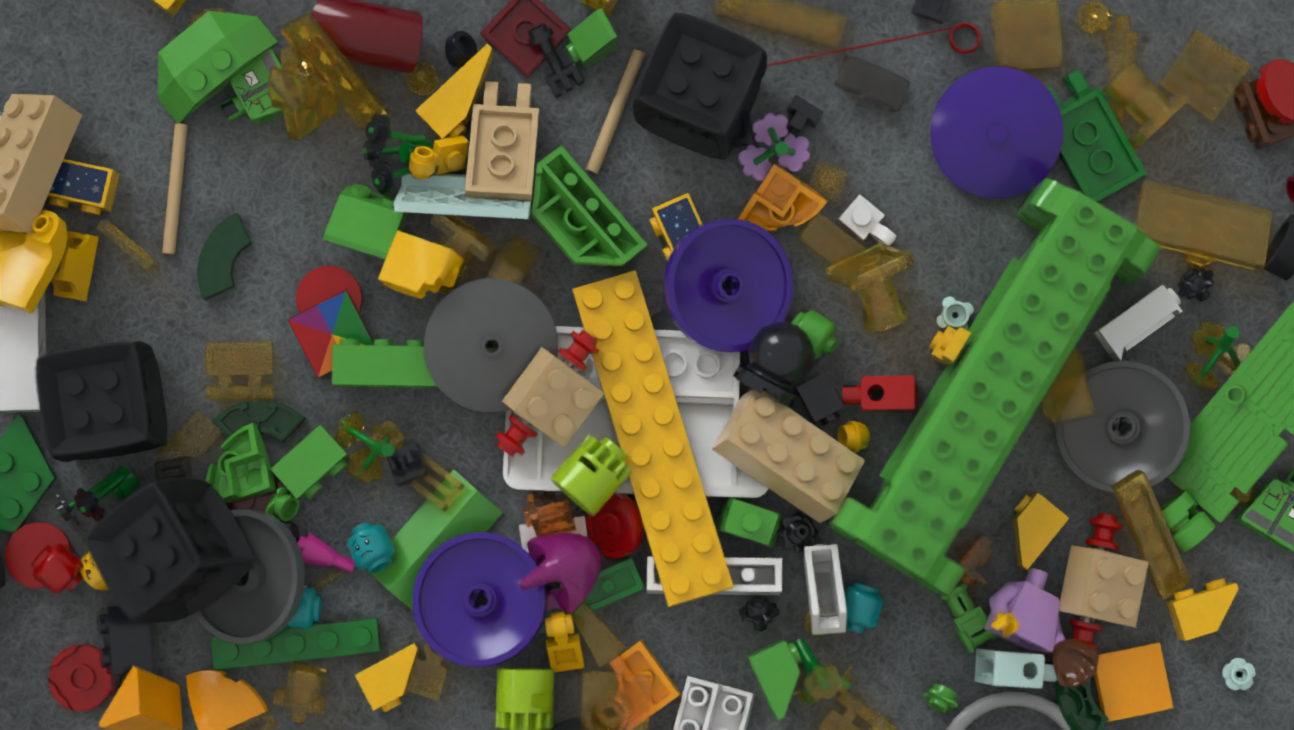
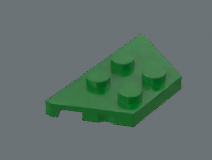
M21 415L16 417L0 440V530L16 532L24 525L57 479L50 464L47 463L38 441L32 435L26 418Z

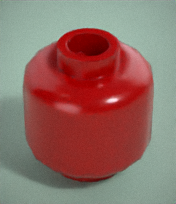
M47 544L31 564L35 568L33 570V578L55 594L61 593L65 588L72 591L83 578L81 573H79L82 560L62 544H56L53 547Z

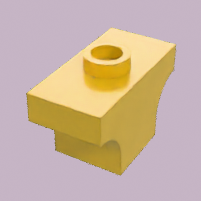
M67 231L66 249L61 263L51 279L54 288L53 295L87 302L98 236Z

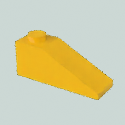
M488 43L415 110L418 117L439 139L463 135L467 131L465 125L470 120L473 104H476L494 56L492 47Z

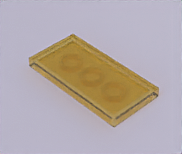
M1144 179L1140 189L1135 226L1160 247L1262 271L1266 261L1272 210Z

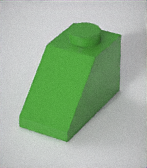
M602 8L596 10L567 34L570 44L565 46L572 61L574 63L580 61L583 68L618 51L617 35Z

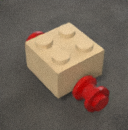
M582 329L580 334L573 331L570 334L574 341L568 349H559L558 353L568 361H560L541 347L502 400L510 409L521 416V420L511 414L508 418L512 424L506 433L498 432L496 434V437L500 439L497 446L513 457L516 452L523 456L525 450L522 444L528 437L536 438L538 435L537 432L529 427H533V425L565 447L604 395L601 390L574 371L576 368L573 364L585 372L587 369L584 363L585 359L590 353L598 354L600 352L595 347L599 341Z
M1098 513L1097 518H1090L1089 521L1095 527L1093 537L1087 538L1085 544L1094 546V548L1071 545L1059 608L1060 612L1080 616V620L1083 621L1069 620V624L1075 628L1072 639L1089 644L1097 652L1099 647L1093 643L1094 633L1102 631L1103 626L1090 622H1094L1096 619L1136 628L1149 563L1148 561L1108 552L1109 550L1118 551L1119 545L1113 542L1115 531L1122 530L1123 524L1117 523V516L1105 513Z

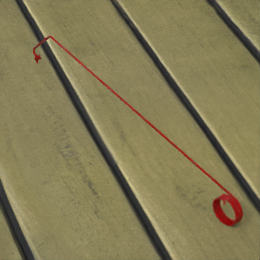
M960 23L949 28L767 64V66L952 29L949 42L954 51L960 54H970L978 48L981 34L973 24ZM968 27L974 30L978 37V42L973 49L962 50L954 44L952 36L957 28Z

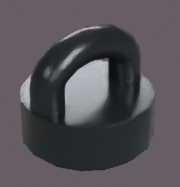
M456 31L446 39L445 55L449 64L457 68L465 65L478 52L475 40L464 31Z

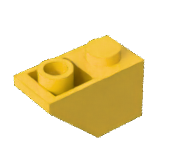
M1225 578L1205 583L1207 589L1194 593L1193 588L1173 593L1175 599L1166 603L1178 640L1187 641L1218 631L1239 590L1237 583H1226Z

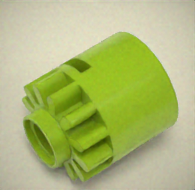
M589 434L552 475L550 480L573 502L594 517L632 473V470L623 462L628 456L607 437L599 441Z
M497 668L495 727L509 728V730L553 728L555 669Z

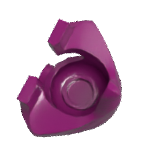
M549 533L530 539L527 542L529 554L538 566L530 571V574H527L525 578L521 579L519 588L529 590L536 586L546 585L552 581L560 582L563 587L562 590L554 588L547 592L546 613L562 609L565 613L572 614L592 590L601 573V555L598 548L590 539L579 533Z

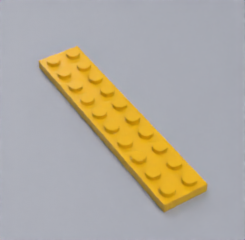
M636 270L573 288L572 292L583 328L599 341L595 347L600 352L592 354V358L619 447L628 456L624 463L632 470L629 480L668 608L732 589L733 583Z

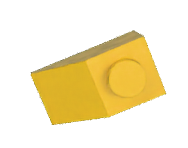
M1033 493L1031 497L1025 494L1014 507V510L1018 512L1013 518L1017 566L1022 570L1029 569L1069 519L1068 516L1040 493Z
M417 642L355 675L373 711L381 707L385 713L402 703L399 697L407 692L420 650Z

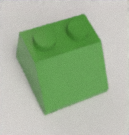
M347 185L339 195L323 240L386 259L397 230L404 232L409 212H394L396 195L390 198L386 194L382 196L373 193L369 187L364 185Z
M780 639L746 655L777 720L785 716L800 674L797 664L802 662L794 643L787 644L786 640Z

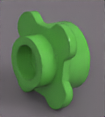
M280 487L271 497L266 507V513L275 516L279 520L290 521L299 510V500L292 493H288L286 487Z
M933 684L928 693L923 694V698L929 701L928 705L938 712H952L953 708L957 709L958 703L955 702L958 695L944 685Z

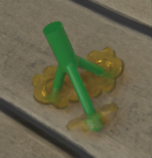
M1205 321L1201 324V329L1193 331L1191 339L1196 344L1195 352L1209 358L1205 365H1199L1191 361L1184 367L1185 371L1189 374L1190 380L1195 385L1214 390L1219 383V379L1213 375L1211 370L1214 364L1217 362L1218 367L1224 369V374L1227 377H1231L1251 353V348L1246 343L1238 344L1236 347L1232 346L1240 334L1237 327L1229 326L1225 331L1222 324H1212Z
M354 411L349 417H345L340 421L334 439L344 448H347L351 443H357L359 440L366 443L371 451L367 448H361L357 453H351L348 458L350 461L348 472L353 477H359L363 483H369L371 480L378 481L383 476V471L380 468L382 462L378 456L382 458L390 457L394 454L395 450L404 447L402 441L405 439V434L403 431L398 430L395 422L388 420L382 425H374L371 429L372 435L368 437L362 433V429L366 424L365 420L362 419L359 412Z
M804 638L794 642L806 667V678L804 680L806 691H793L792 696H800V703H807L808 706H811L813 703H820V696L824 699H830L835 696L837 691L844 694L847 689L852 688L850 683L854 677L849 675L853 667L851 664L843 677H840L839 670L835 665H827L825 667L817 662Z

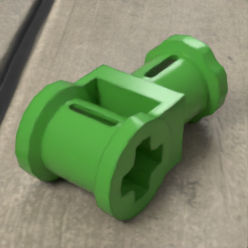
M963 582L955 587L950 597H939L942 601L947 602L955 617L951 620L955 626L956 633L967 652L971 654L974 652L975 647L989 639L995 641L999 636L984 629L988 616L983 612L980 605H974L966 591L968 586L966 582ZM982 630L981 632H979V633H977L976 635H974V636L971 637V635H973V634H975L976 632Z

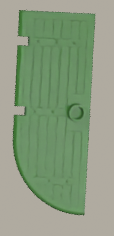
M1294 301L1191 423V439L1187 453L1176 471L1168 478L1181 490L1186 489L1194 500L1220 523L1224 521L1240 502L1231 494L1235 487L1244 494H1247L1289 445L1280 436L1281 433L1287 429L1294 435Z

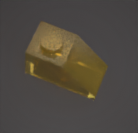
M513 234L497 256L486 278L503 279L524 286L543 249Z
M1078 349L1071 351L1046 392L1047 399H1042L1046 419L1051 418L1052 423L1056 425L1096 417L1083 354Z

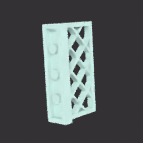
M410 173L402 176V185L394 201V212L529 219L532 201L465 197L466 174L444 173L436 175L433 173L428 179H417Z

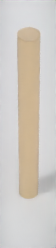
M634 49L586 167L588 172L596 175L599 173L646 55L642 51Z
M179 123L174 126L162 248V254L175 255L188 130V125Z

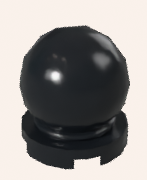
M776 322L762 327L754 336L748 351L750 364L747 367L739 364L733 376L759 393H762L764 390L776 397V402L792 407L797 394L791 391V386L802 382L812 369L815 353L812 340L798 325L788 322Z

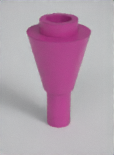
M309 532L307 538L300 536L298 545L304 564L334 566L352 573L355 566L352 559L337 554V551L311 532Z

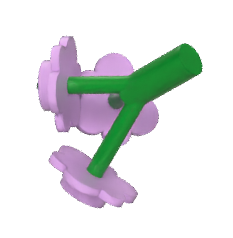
M765 114L763 119L754 121L752 129L755 133V140L757 142L764 141L766 145L770 146V149L766 150L762 147L757 149L755 145H748L746 150L741 151L738 154V160L743 165V173L747 176L752 175L756 181L764 180L772 168L771 163L768 161L769 157L774 154L779 156L778 164L781 167H788L793 172L800 171L803 167V162H807L810 159V153L807 151L809 148L808 139L803 136L796 138L793 134L787 135L788 130L786 126L788 119L785 115ZM780 137H785V141H779Z

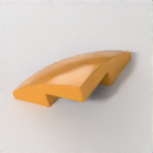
M775 163L738 219L754 223L766 231H777L778 227L793 224L796 227L814 217L828 200L795 175Z
M202 670L186 676L189 701L198 730H228L269 710L261 696L249 683L243 679L235 682L230 678L224 677L223 675H226V671Z

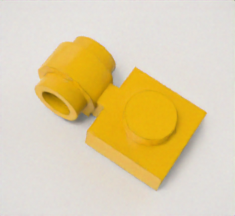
M463 135L435 140L433 150L425 146L415 148L410 154L409 170L412 176L417 179H428L433 173L440 175L465 169L469 141Z
M564 611L551 613V617L545 618L548 638L554 637L546 639L551 669H555L554 673L585 668L579 634L568 635L575 633L572 614H565Z

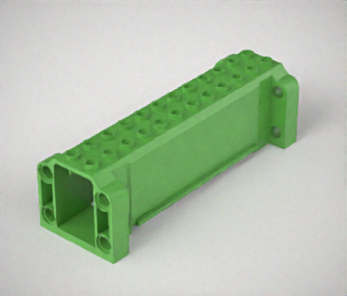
M1045 178L1030 192L1016 215V218L1038 230L1037 236L1019 260L1014 257L1011 259L968 329L971 335L952 365H946L879 474L884 481L881 484L882 489L871 507L868 509L851 498L844 499L838 513L832 516L826 524L830 529L938 596L950 597L966 571L963 567L944 555L959 529L967 524L1109 291L1110 281L1114 277L1129 285L1145 276L1161 250V247L1155 241L1147 237L1132 223L1081 192L1065 187L1049 178Z

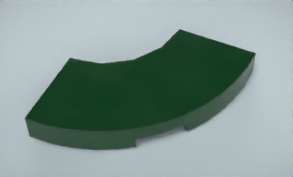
M238 213L222 221L209 235L201 250L197 276L203 300H207L235 287L232 276L234 262L241 251L252 244Z
M250 401L226 409L211 422L228 438L240 428L250 423H255L260 434L271 435L281 442H285L306 418L296 410L277 402Z
M1089 678L1085 684L1073 688L1069 686L1062 687L1058 680L1055 682L1057 702L1071 730H1104L1109 718L1098 709L1093 700L1090 686L1092 678Z

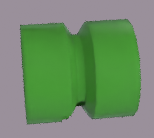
M1186 489L1170 498L1152 515L1153 519L1164 531L1170 530L1172 532L1170 539L1181 552H1186L1197 545L1216 527V524L1205 511L1198 512L1196 510L1198 503Z

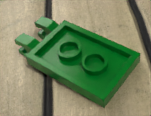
M1078 69L1062 78L1074 97L1060 103L1052 87L1048 86L1046 88L1054 97L1062 116L1063 142L1059 155L1078 190L1098 202L1146 175L1147 172L1101 89L1094 90L1092 86L1089 88Z

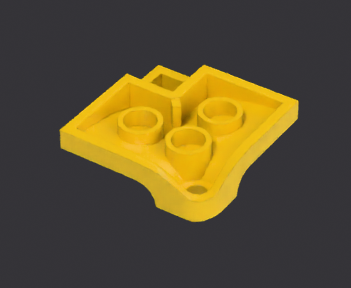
M43 209L32 223V233L0 230V306L33 314L61 263L67 244L66 223L56 213Z

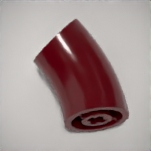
M318 0L310 15L307 36L309 46L317 54L409 74L414 70L419 57L423 22L420 12L362 0Z

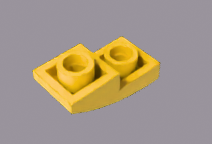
M948 326L944 333L938 331L929 346L933 350L931 353L932 359L941 364L952 365L971 333L960 326L958 330Z

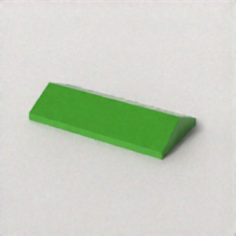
M453 469L392 539L396 549L394 556L391 558L392 564L372 575L387 590L413 610L412 596L414 584L423 563L430 554L440 545L454 537L473 532H487L504 512Z

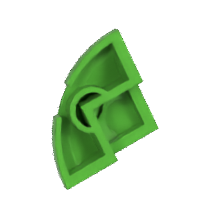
M250 423L233 433L221 445V449L225 450V453L219 457L218 465L210 464L207 472L206 482L216 489L225 503L276 491L273 472L270 470V460L257 425Z

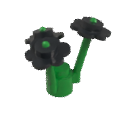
M374 114L372 121L365 128V135L368 140L364 142L362 152L365 161H369V165L373 169L371 178L374 187L381 195L386 194L391 198L396 194V178L410 174L411 171L408 166L392 172L389 163L378 161L380 154H399L400 160L409 165L410 154L415 148L425 146L433 150V147L425 135H409L391 131L389 128L390 117L385 114ZM389 138L406 141L400 147H385L386 140Z
M120 466L114 473L111 472L105 479L89 490L85 491L79 488L76 491L77 494L74 496V500L66 504L59 493L55 494L60 501L55 505L58 510L57 515L63 517L65 521L72 518L78 526L80 523L71 511L77 507L79 512L85 517H92L100 522L104 518L102 513H104L105 509L99 501L107 494L117 501L121 498H124L123 501H125L135 493L134 490L140 485V482L129 469Z

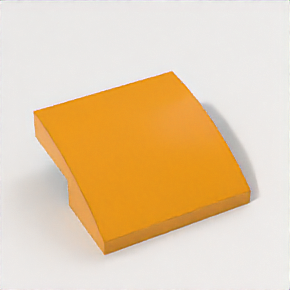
M1160 642L1098 654L1099 658L1094 679L1101 712L1109 718L1108 722L1174 708Z

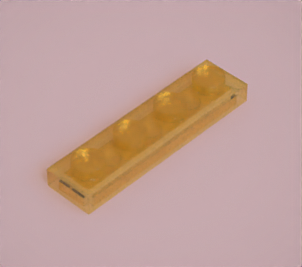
M717 0L713 12L715 16L834 49H839L848 17L791 0Z
M309 12L284 24L280 32L361 130H364L366 125L372 121L374 114L389 115V110Z
M1137 469L1111 487L1142 560L1149 562L1147 572L1157 596L1167 599L1191 581L1147 475L1144 471Z

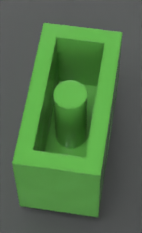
M320 424L270 470L296 499L301 500L306 497L309 500L323 488L320 482L329 474L334 478L348 466L345 460L350 454L325 426Z

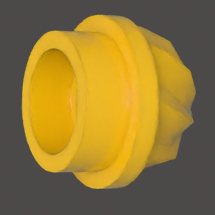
M853 420L848 421L846 425L839 426L837 439L839 443L856 454L860 450L867 448L871 434L865 424Z

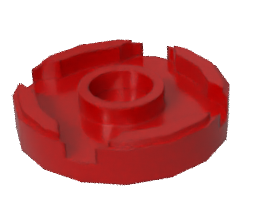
M1275 59L1260 68L1259 72H1262L1261 78L1257 79L1259 99L1271 116L1276 115L1280 118L1278 121L1283 124L1294 123V63L1286 59Z
M330 265L318 267L306 274L298 285L296 294L298 311L300 313L347 289L360 313L363 301L361 287L354 276L343 268Z
M614 493L594 517L588 513L586 515V527L589 538L595 545H598L602 550L599 552L604 556L615 559L631 555L639 547L643 538V522L634 500L625 493Z
M35 522L22 526L13 533L6 546L5 560L8 571L17 582L26 587L46 588L33 578V570L35 568L31 564L47 544L51 547L56 544H62L74 553L70 540L67 538L68 536L62 529L49 523Z
M91 645L71 646L61 651L52 661L49 669L48 686L54 699L64 708L75 711H89L104 704L112 695L111 676L106 673V668H101L100 648Z

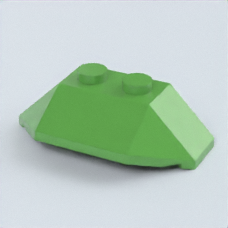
M208 11L158 52V100L173 119L181 124L230 84L231 78L265 51L275 47L279 41L258 16Z
M562 145L537 163L530 215L573 264L623 266L648 246Z

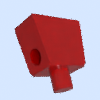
M862 376L861 385H843V405H861V410L865 413H917L918 379L915 376ZM875 389L884 390V396L881 400L872 399V393Z

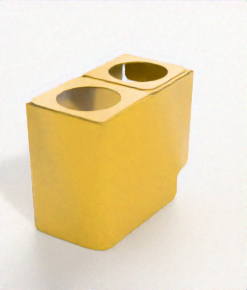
M397 230L378 280L390 289L423 299L427 291L436 293L443 285L449 288L453 287L464 259L451 248Z

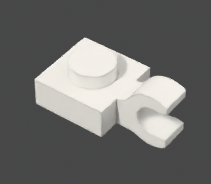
M860 194L838 219L842 225L861 241H864L871 235L886 249L889 248L897 237L891 230L880 224L885 215Z

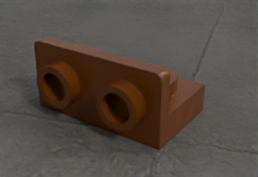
M1257 80L1252 82L1246 81L1235 88L1236 94L1233 96L1235 106L1240 113H1244L1247 121L1245 125L1246 136L1250 143H1255L1257 149L1294 137L1293 124L1279 122L1280 118L1276 115L1271 116L1263 107L1257 91Z

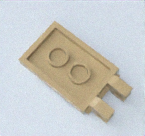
M485 81L483 105L473 104L465 197L532 201L539 108H531V84L518 83L516 107L498 106L499 82Z

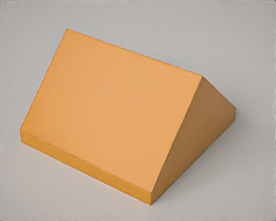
M133 666L98 725L107 730H183L180 685Z

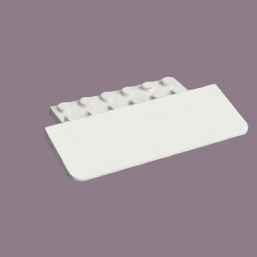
M555 326L558 337V351L560 348L568 349L574 342L570 334L573 331L580 334L584 328ZM654 330L705 496L761 497L768 490L765 485L712 450L739 402L740 381L733 374L740 364V352H718L703 348L692 342L678 330ZM559 353L557 354V358H558L560 361H562V362H563L564 360L568 361L565 357H563V356L560 355ZM590 353L584 361L587 366L586 371L583 372L573 364L576 368L574 371L602 391L592 354ZM604 395L565 447L558 444L534 425L533 427L529 426L538 433L537 437H528L522 444L525 450L523 456L516 452L512 457L504 451L503 477L506 484L516 490L561 491L550 478L589 434L599 441L607 437L619 447ZM512 409L506 411L505 433L512 425L508 419L511 414L521 420V416ZM629 476L615 493L634 494Z

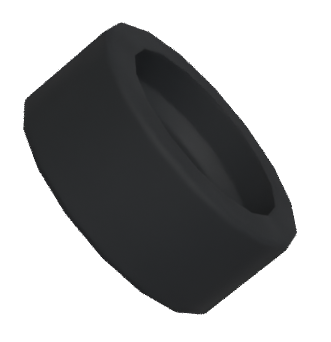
M1294 214L1287 217L1275 234L1262 264L1264 270L1286 281L1294 275Z

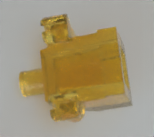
M294 662L288 672L286 688L274 691L272 704L276 706L279 703V707L286 705V708L292 709L291 720L298 723L305 722L306 713L314 714L318 712L317 715H322L327 701L325 697L321 696L327 669Z

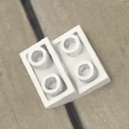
M687 676L673 730H746L756 694Z

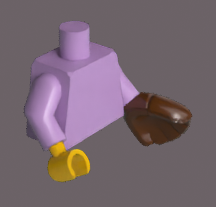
M1030 568L1025 581L1006 582L990 597L991 613L984 629L1031 653L1052 652L1053 667L1059 684L1062 687H1079V685L1088 682L1089 678H1092L1095 674L1099 658L1098 652L1085 642L1065 638L1059 617V598L1044 591L1048 574L1042 570Z

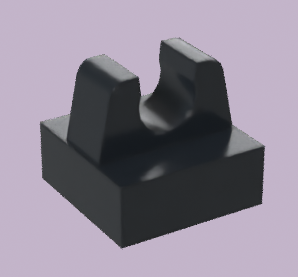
M795 95L787 112L794 115L787 130L798 136L806 123L815 128L824 112L798 95Z
M416 442L395 450L392 456L386 457L395 485L398 487L430 475L420 445Z

